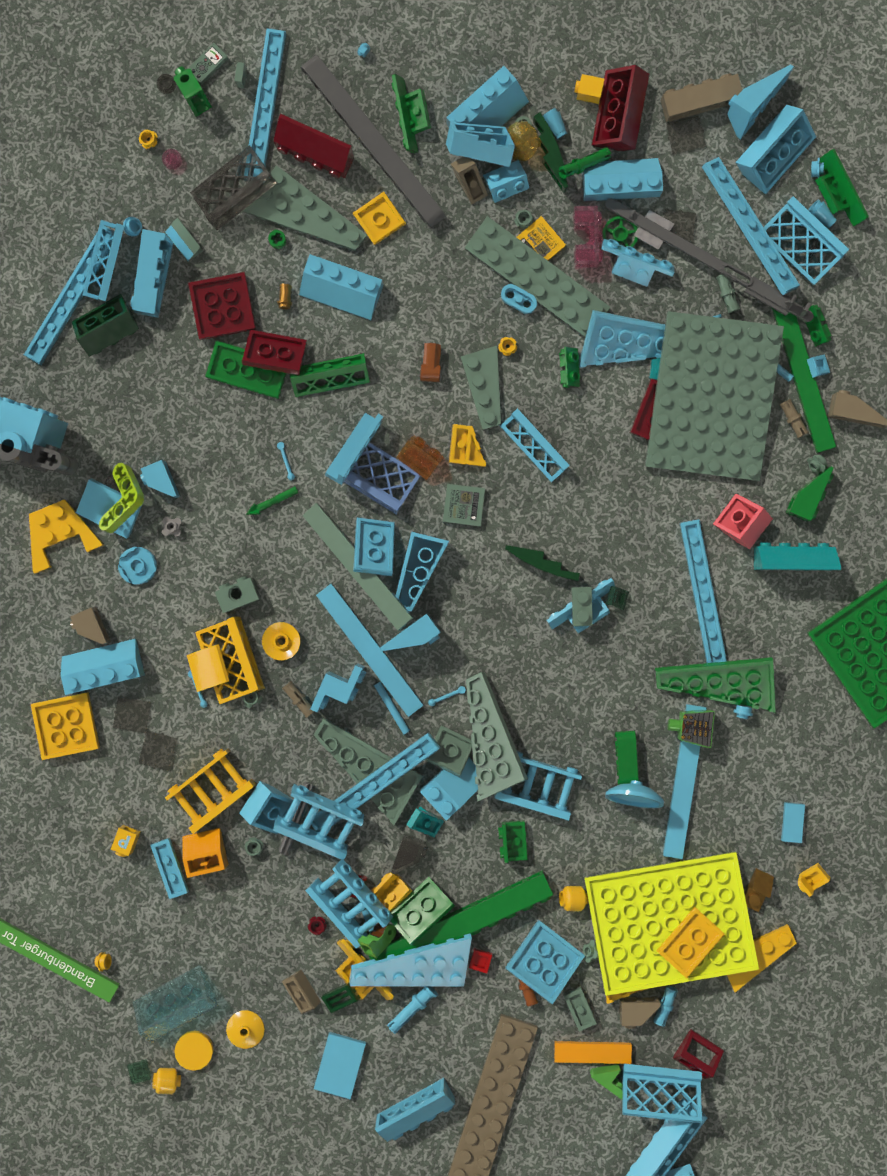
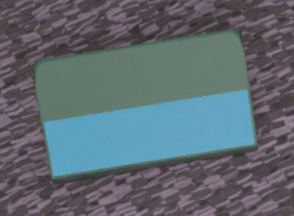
M178 218L165 231L188 262L203 251Z

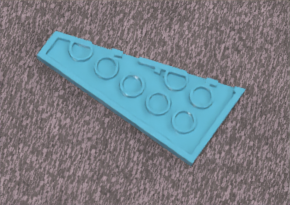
M593 310L579 360V368L595 364L596 366L604 365V363L611 362L621 363L645 360L652 357L660 358L665 324Z

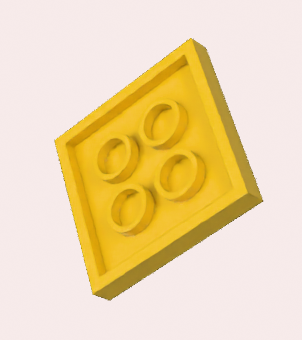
M89 692L31 704L42 760L100 748Z

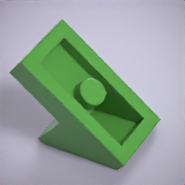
M619 1064L592 1068L590 1070L591 1078L622 1100L623 1082L616 1078L621 1070Z

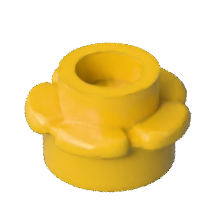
M143 130L140 133L139 142L142 144V147L150 149V147L157 145V134L154 131Z
M504 337L500 340L501 343L498 345V349L503 355L510 356L516 352L517 345L515 339Z
M105 952L99 953L95 958V966L100 972L110 968L112 963L111 955L105 954Z

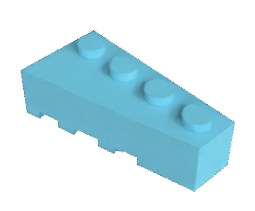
M411 532L396 592V597L408 611H413L449 541Z

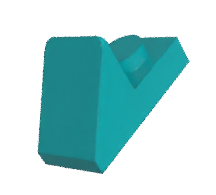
M420 806L419 809H415L406 825L413 830L435 837L444 820Z

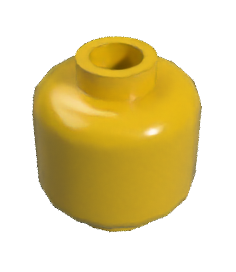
M565 886L559 893V903L565 911H582L589 902L587 893H585L582 886Z
M159 1068L157 1073H153L152 1089H155L157 1094H174L176 1087L181 1085V1075H177L175 1068Z

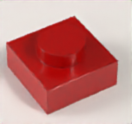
M474 948L469 968L487 973L492 953Z

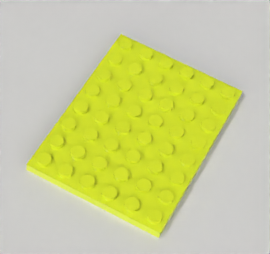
M736 852L584 877L606 996L759 970ZM696 907L725 935L689 977L685 978L656 950L687 914Z

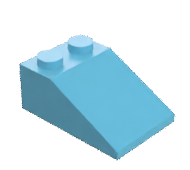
M427 613L379 649L387 651L423 645L427 642L431 645L440 638L438 634L441 631Z
M468 758L460 777L442 769L421 788L420 793L445 820H448L478 790V784L475 783V777L477 776L476 765Z

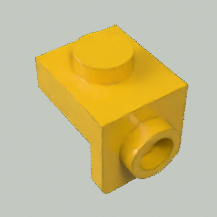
M817 863L799 874L798 886L802 892L811 897L814 890L829 882L831 877Z

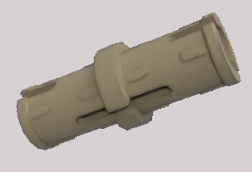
M791 399L781 403L780 406L788 419L786 421L788 424H791L797 438L807 434L808 431L800 418L802 416L796 411Z
M292 681L282 688L293 701L292 704L296 705L306 718L314 712L310 710L311 705L306 700V695L304 693L301 694Z

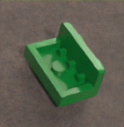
M525 820L502 822V827H498L499 839H503V846L500 847V858H504L505 863H508V861L528 860Z

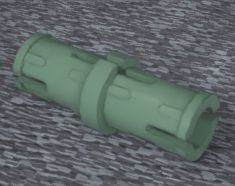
M723 274L717 276L716 279L721 290L720 296L724 299L728 314L740 310L735 296L736 290L733 289L730 278Z

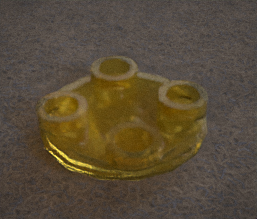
M527 121L515 122L507 130L515 145L512 158L514 160L527 161L535 155L541 145V140L535 128Z

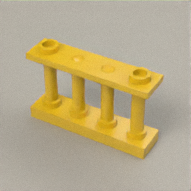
M229 748L225 751L220 749L213 755L214 760L182 785L178 786L175 784L168 790L169 795L165 799L169 800L174 796L192 819L193 825L189 827L192 834L256 785L252 778L248 782L246 779L243 780L225 755L230 752ZM220 761L237 783L236 787L238 789L234 793L228 791L210 767L216 762ZM202 773H205L222 795L223 801L218 805L211 801L195 780ZM188 784L207 807L208 813L203 817L201 814H197L180 792Z

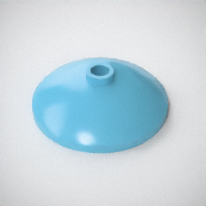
M640 781L619 784L610 788L605 793V798L624 805L642 808H660L664 806V800L651 788L643 786Z

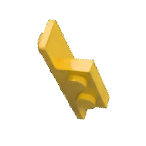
M341 939L337 944L348 958L335 971L345 983H348L351 965L365 962L366 959L353 950L354 946L349 940ZM351 986L352 989L355 988V994L361 997L360 1000H363L374 987L386 1000L394 998L391 993L392 989L389 986Z

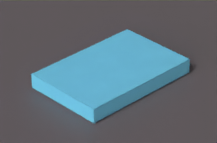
M91 478L88 480L76 513L99 524L102 516L122 498L120 492ZM142 505L114 533L127 539L131 534ZM124 507L120 510L119 515L122 514Z
M365 518L356 519L353 572L392 576L395 522Z
M329 1032L314 1089L351 1099L366 1042Z

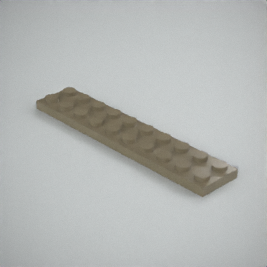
M501 1014L448 1176H489L538 1029L537 1025Z

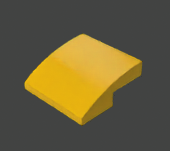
M219 644L187 655L197 692L229 682Z

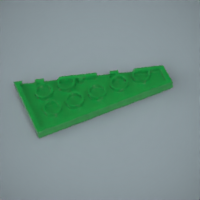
M772 657L655 668L657 689L689 693L696 697L703 696L708 697L710 700L735 705L742 704L751 706L754 709L761 708L776 713Z

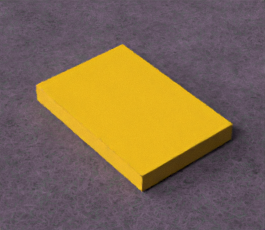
M694 907L656 951L685 978H688L725 934Z

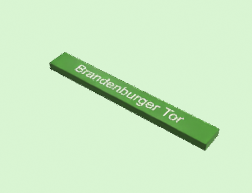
M0 918V943L109 1003L111 1002L120 985L119 983Z

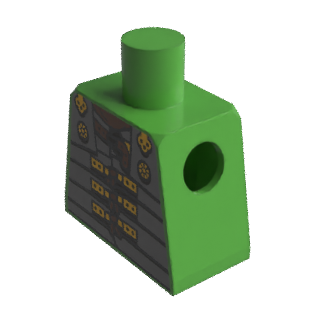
M709 709L680 711L679 720H668V730L678 731L677 738L679 740L711 748L715 711Z

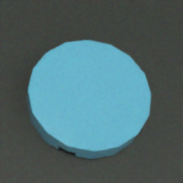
M132 547L120 556L118 570L126 582L144 584L154 577L157 570V561L148 549Z

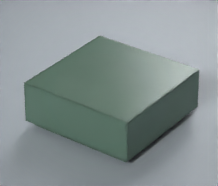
M238 62L234 81L238 88L245 89L247 68L245 63Z

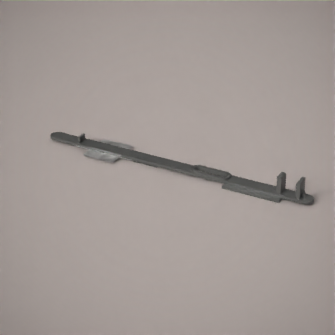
M612 198L606 200L605 207L608 210L638 226L634 236L656 249H659L662 243L666 242L730 278L733 282L744 286L746 294L786 316L789 312L805 322H810L813 319V313L808 310L811 303H807L805 307H802L795 303L796 294L792 298L786 294L782 295L779 290L754 276L752 278L742 270L723 262L672 233L670 230L674 223L651 210L644 217L637 213L636 210H632ZM724 268H730L749 279L750 283H745L732 276Z

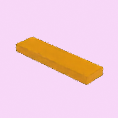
M554 1041V1062L631 1064L632 1044L624 1042Z

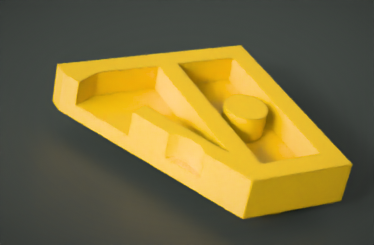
M452 425L449 463L486 467V461L483 459L480 451L481 448L476 440L473 426Z

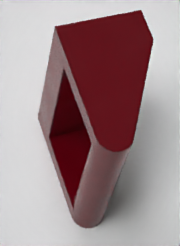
M690 1029L675 1052L673 1059L691 1071L702 1072V1078L708 1079L714 1077L724 1050ZM692 1039L715 1053L709 1065L687 1052Z

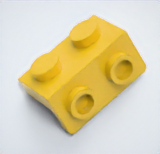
M393 872L384 875L380 884L371 889L372 893L377 896L379 901L390 912L413 891L398 874Z

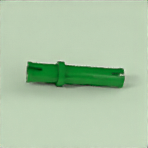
M605 147L583 158H575L571 163L559 167V171H561L559 175L565 179L573 174H581L585 169L609 160L611 152Z

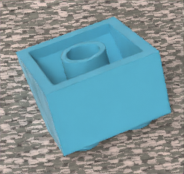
M259 781L239 814L250 825L278 834L273 831L275 820L278 815L286 816L293 799L275 787Z

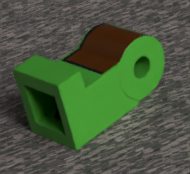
M377 923L367 937L362 935L357 941L366 955L377 959L394 939L396 927L388 923L383 928Z

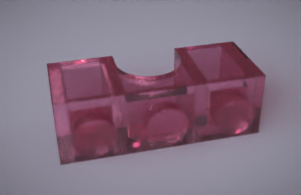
M598 206L574 207V230L584 231L589 237V241L586 244L575 245V268H598L599 262H602L603 254L602 250H599V243H602V231H598V224H601L602 216L601 212H598Z

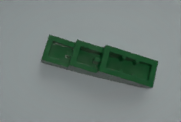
M539 112L533 117V124L541 134L538 136L537 143L546 154L543 156L542 163L564 194L567 192L568 183L567 178L563 179L559 175V172H561L559 167L564 166L562 156L550 127Z
M505 546L506 551L538 570L557 577L579 581L580 573L561 570L562 562L543 559L544 551Z

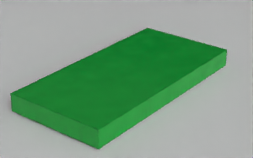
M219 341L215 342L206 378L279 399L287 373L242 365L245 349Z

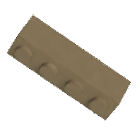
M729 73L721 76L720 79L704 80L698 85L688 84L680 90H667L660 100L666 123L729 106L731 98L735 94L738 96L742 91L738 74L731 75Z

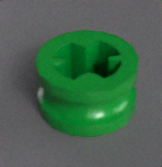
M273 230L269 234L268 240L273 248L280 249L285 246L286 237L282 231ZM277 235H280L282 241H278V243L275 244V241L272 240L273 237L276 238Z

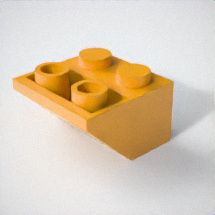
M220 828L182 837L183 863L187 878L225 870L229 865Z

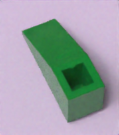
M834 467L826 468L824 472L818 474L792 496L786 513L806 522L815 519L819 511L817 506L826 495L825 487L833 479L834 473L832 471Z

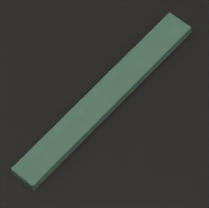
M315 503L302 516L393 626L400 631L413 619V616L378 574L353 572L355 547L318 503Z

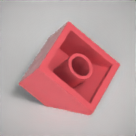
M735 494L713 525L737 543L751 549L773 518L763 507Z

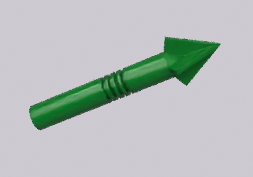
M294 486L258 505L254 503L246 515H260L261 511L271 507L273 504L275 505L277 502L279 503L298 494L296 487Z

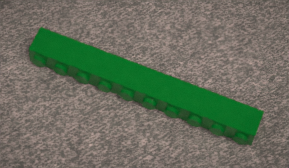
M542 870L443 916L412 946L403 936L393 939L377 959L369 956L370 960L386 959L391 954H394V956L401 955L406 950L433 943L436 945L446 943L451 938H454V940L461 939L466 934L475 935L483 927H493L503 918L510 919L520 910L527 911L533 907V904L539 901L544 903L550 900L553 892Z

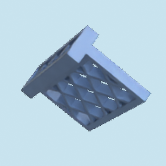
M369 443L365 449L366 451L362 453V455H367L369 464L358 466L356 462V467H353L344 482L397 515L421 474ZM376 452L380 454L382 461L371 464L369 454ZM392 462L396 464L398 472L387 474L385 464ZM383 465L385 474L374 477L372 467ZM370 467L372 477L362 478L359 470ZM409 472L415 476L412 482L403 483L402 474ZM399 475L401 485L390 486L388 477ZM386 478L388 487L380 489L376 486L375 480ZM402 488L404 495L400 501L393 497L391 490Z

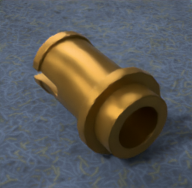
M280 284L279 301H277L280 309L288 310L292 306V285Z

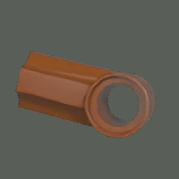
M425 343L420 381L440 382V344Z

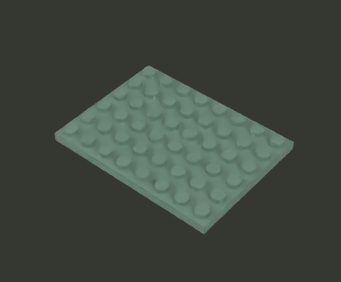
M667 312L649 433L650 438L648 440L645 461L646 467L760 481L784 326Z

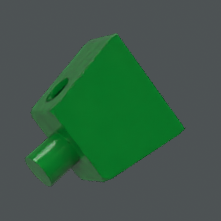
M183 66L178 67L175 70L176 76L173 79L195 117L212 108L191 69H185Z

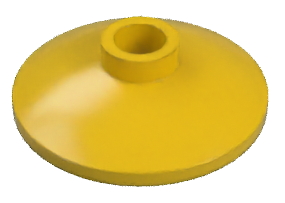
M277 622L265 630L262 637V646L269 657L275 660H287L293 657L299 650L300 635L291 624ZM281 637L285 639V644L283 645L279 643V638Z
M248 1010L239 1011L232 1015L226 1028L227 1036L231 1043L243 1049L256 1046L262 1040L265 1030L262 1019L256 1013ZM246 1029L248 1033L243 1034L241 1030Z

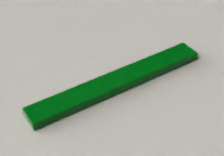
M772 308L776 324L784 326L782 344L791 373L794 376V383L815 451L819 453L835 448L836 444L815 377L812 378L807 362L809 356L797 317L789 312L785 316Z

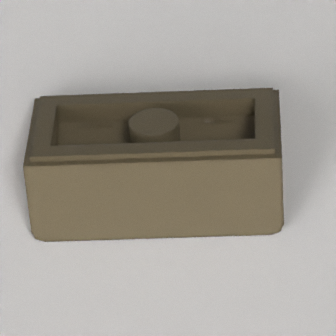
M302 970L282 981L301 1014L315 1009L320 1004L319 997Z

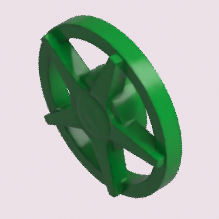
M616 216L605 224L602 238L606 239L607 231L612 234L613 240L618 243L622 242L627 247L629 246L626 241L628 235L635 233L638 228L633 223L627 221L634 229L627 230L623 227V220H627L621 216ZM620 220L619 226L615 229L607 228L611 222ZM637 237L634 238L633 243L630 245L631 247L636 244Z

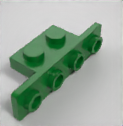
M394 74L392 75V89L395 92V105L400 116L399 125L403 132V145L407 151L415 154L418 153L415 134L431 128L424 90L418 89L407 94L404 78Z
M832 149L820 158V163L824 162L826 175L819 177L815 181L832 214L845 210L852 226H856L866 220L869 215L835 149Z

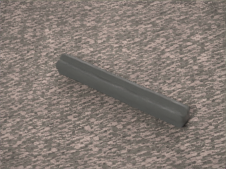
M305 782L304 786L309 791L313 792L314 785L312 783ZM301 801L292 819L293 822L301 823L308 803ZM284 836L279 847V853L288 855L294 839Z

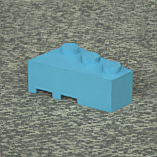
M450 122L446 146L451 154L510 167L515 145L506 127Z

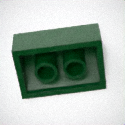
M122 294L72 321L76 339L89 357L99 354L110 345L117 344L119 340L133 335L139 329L137 321Z

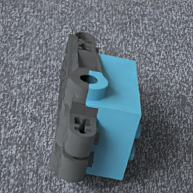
M0 397V459L37 471L47 472L51 470L64 475H73L78 469L77 460L72 456L66 455V450L60 449L68 423L59 420L58 415L46 410Z

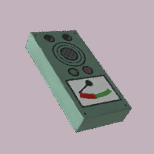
M213 43L188 69H191L197 81L202 85L228 59V56Z

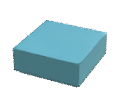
M825 354L807 359L812 378L830 373Z

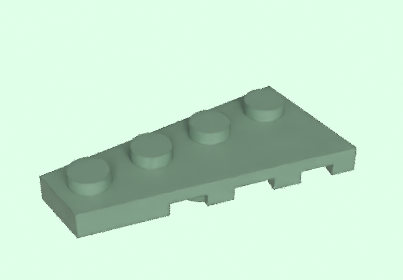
M497 346L461 356L482 430L501 425Z

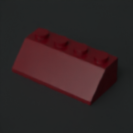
M631 65L605 71L592 146L607 147L617 151L636 149L649 80V73L639 66Z
M280 113L273 141L278 152L284 155L292 154L296 160L302 163L305 161L312 163L311 166L320 171L325 169L335 178L346 177L354 160L351 145Z

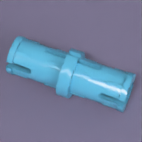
M666 985L664 995L659 1000L660 1007L653 1020L659 1026L665 1027L668 1015L673 1010L674 999L678 992V989Z

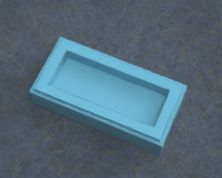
M784 802L781 841L802 843L805 804Z

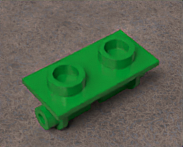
M818 305L810 306L808 310L813 313L814 317L810 322L805 323L815 347L831 341L832 334L827 324H821V322L825 321L821 307L819 308Z
M564 347V349H561V353H559L560 367H565V370L560 371V383L563 384V388H570V386L580 387L578 348Z

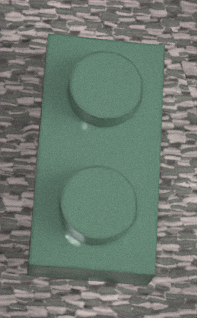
M571 587L572 626H593L592 587Z
M581 986L563 994L579 1031L597 1024Z

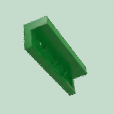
M364 353L303 365L299 375L290 374L295 397L370 383ZM364 371L365 377L357 379L353 375L355 372ZM338 375L346 377L343 382H337L334 379ZM318 379L327 381L323 386L315 384ZM302 382L308 384V387L303 390H298L296 385Z

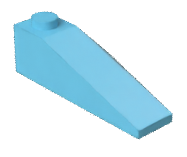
M790 64L748 86L738 96L735 94L728 104L730 109L727 115L737 138L741 140L752 127L758 114L765 110L771 98L775 97L788 80L794 66Z

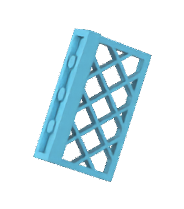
M794 196L764 226L765 231L770 227H778V237H770L779 253L813 286L849 251ZM786 210L792 215V223H781V215ZM781 226H792V237H781ZM795 226H804L806 228V236H795ZM806 239V250H795V240ZM809 239L819 240L820 249L809 250ZM781 240H792V250L784 251L781 248ZM820 252V263H808L809 253ZM823 252H831L836 258L831 263H823ZM794 253H806V264H797L794 261ZM820 266V274L815 279L808 274V267Z
M624 1064L622 1069V1115L694 1123L702 1122V1072ZM627 1080L635 1081L640 1087L632 1092L627 1086ZM648 1083H654L659 1088L653 1095L645 1087ZM667 1085H673L678 1092L671 1096L664 1088ZM687 1087L696 1088V1095L692 1099L684 1091ZM641 1089L649 1096L644 1103L636 1096ZM661 1091L669 1099L664 1105H661L655 1098ZM680 1093L688 1101L683 1107L675 1101V1098ZM631 1098L639 1105L636 1110L627 1109V1102ZM652 1100L659 1109L656 1112H650L645 1105ZM670 1102L679 1110L676 1114H670L665 1109ZM690 1104L697 1110V1117L689 1116L686 1113L685 1109Z

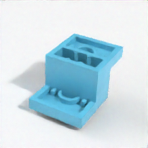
M359 663L356 664L349 680L330 671L326 673L310 710L315 712L321 709L324 710L330 697L345 704L353 701L359 690L356 688L357 683H361L365 677L366 671H363L365 666Z

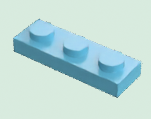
M170 837L151 844L150 846L169 899L188 893L189 890Z

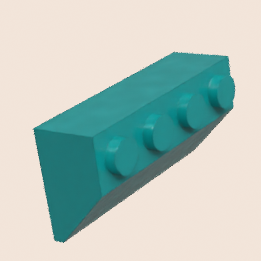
M760 543V546L754 547V570H841L836 547H829V543H817V547H810V543H798V547H791V543H779V546H771V543Z

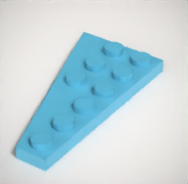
M466 934L464 938L457 940L451 938L446 943L438 945L433 943L406 950L401 955L394 956V954H391L386 959L378 961L373 959L351 965L350 986L464 987L472 940L471 934Z

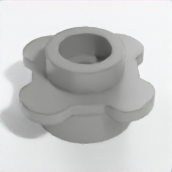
M165 517L163 519V535L168 536L171 534L177 537L181 534L180 524L182 521L180 518L170 519Z

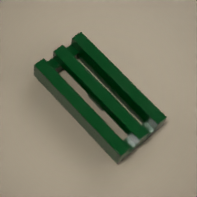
M348 982L325 993L321 999L330 1013H333L357 1002L361 997L355 995V988L352 989ZM345 990L347 991V992H345V993H343V994H341V995H338V996H336V997H334V998L328 1000V998H330V997H332V996H334V995H336V994H339V993H341V992H343V991H345ZM348 996L351 997L350 999L343 1001L333 1007L331 1005L343 998H346Z

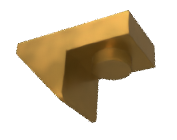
M757 868L755 869L744 893L748 908L759 912L765 898L771 897L774 876Z

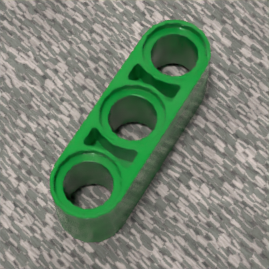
M635 730L615 732V738H617L615 748L616 757H618V760H616L617 776H619V779H617L618 785L639 781Z

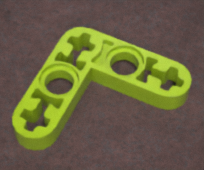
M118 463L113 469V477L122 498L99 521V528L108 533L115 532L144 502V494L132 468L124 463ZM130 482V486L126 490L127 484ZM124 507L122 514L119 515L120 510Z

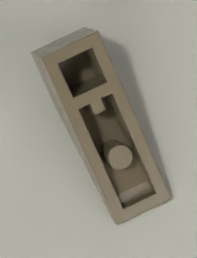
M839 390V392L832 395L828 413L829 418L880 428L887 427L886 418L857 396L850 395L851 392Z

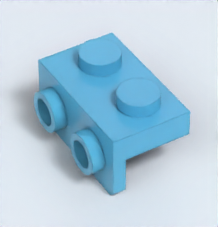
M519 160L512 162L510 167L503 166L483 175L494 203L529 189L527 174Z

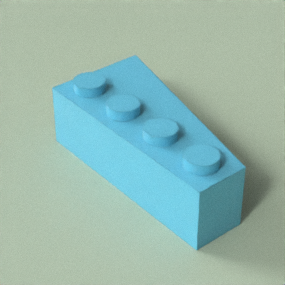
M142 229L137 274L134 282V296L131 298L132 310L137 314L159 318L173 242L165 233Z

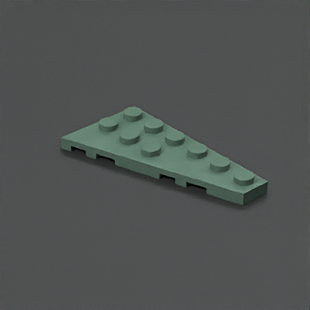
M277 165L242 209L243 213L274 222L321 240L332 242L353 251H357L367 238L366 233Z
M480 672L466 679L467 697L471 710L469 719L470 723H472L473 731L471 733L473 761L476 765L477 774L475 783L478 784L477 802L528 780L485 672Z
M325 718L322 719L314 733L317 740L332 754L356 784L393 758ZM413 769L371 798L393 825L397 822L423 776Z

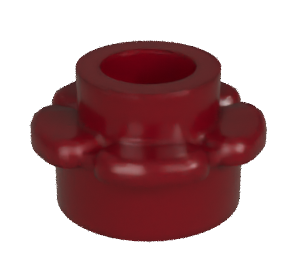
M314 916L309 920L308 930L312 934L320 935L326 930L327 925L323 917Z

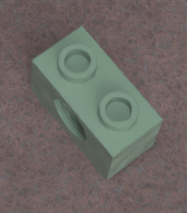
M244 576L236 579V584L230 586L229 583L218 587L219 590L215 592V595L223 613H228L261 599L253 578ZM237 588L242 591V596L239 599L233 596V592Z

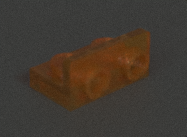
M415 435L406 442L396 457L426 480L430 478L439 463L444 459L437 449L429 447L421 437H416Z

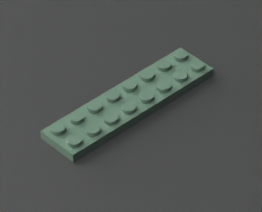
M488 216L465 246L467 251L513 285L532 294L540 305L585 338L592 311L607 313L610 309L609 305Z

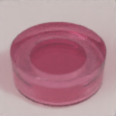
M168 149L162 155V162L166 168L175 170L181 166L182 157L177 150Z

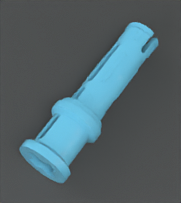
M424 987L418 994H414L412 1001L387 1024L389 1029L396 1034L417 1011L425 1009L427 1007L426 1004L433 997L436 998L438 996L437 991L433 987Z

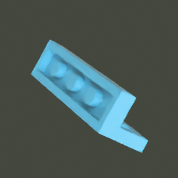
M100 221L83 296L106 302L124 225ZM103 226L115 229L113 237L105 239L102 234ZM102 237L104 242L99 244L100 238ZM106 244L109 249V255L101 259L97 250L98 247ZM96 255L99 259L97 262H95ZM101 262L105 271L103 275L96 277L93 272V266ZM91 274H92L93 277L95 278V279L92 280V281H90ZM103 277L102 284H100L99 279ZM95 281L100 287L99 296L87 293L89 284Z
M518 408L500 425L550 482L555 480L569 467V464ZM514 419L519 424V432H511L506 425ZM521 435H529L532 438V446H523L521 444ZM534 449H542L545 452V460H536L533 457ZM547 463H555L560 470L551 476L546 471Z
M367 413L363 415L326 471L325 476L340 485L343 484L381 426L382 415L378 413L376 418Z

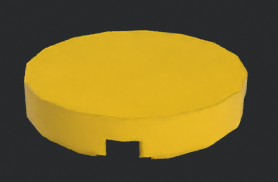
M196 1030L183 1034L177 1041L174 1050L175 1058L179 1065L192 1071L200 1070L207 1066L214 1051L213 1043L209 1036Z

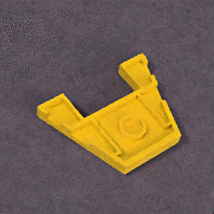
M61 500L29 514L34 574L51 568L44 550L45 548L76 535H80L86 552L104 546L103 542L86 525L66 500Z

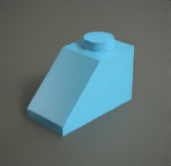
M160 460L141 468L142 474L140 476L144 485L172 497H180L166 461Z

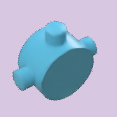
M362 43L357 51L358 55L365 58L370 51V46L367 43Z

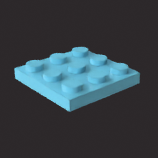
M537 920L505 969L549 1003L553 1004L585 956L544 923Z

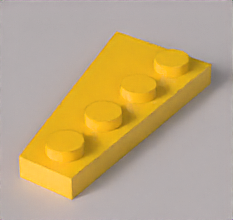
M784 925L754 939L759 970L727 975L734 992H737L797 944L788 925Z

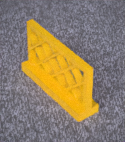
M231 617L226 621L195 632L201 650L213 646L217 637L225 641L221 650L222 657L224 655L231 659L228 668H226L227 674L229 675L230 673L238 677L234 686L228 683L214 686L219 704L265 689L241 617ZM225 625L229 629L227 638L219 635L221 628ZM208 632L214 635L210 645L204 642L202 634ZM228 643L235 646L236 650L233 656L225 653ZM235 661L240 663L242 667L239 674L231 671ZM241 679L247 682L249 690L241 691L237 688ZM223 686L232 689L230 696L227 698H223L221 692Z

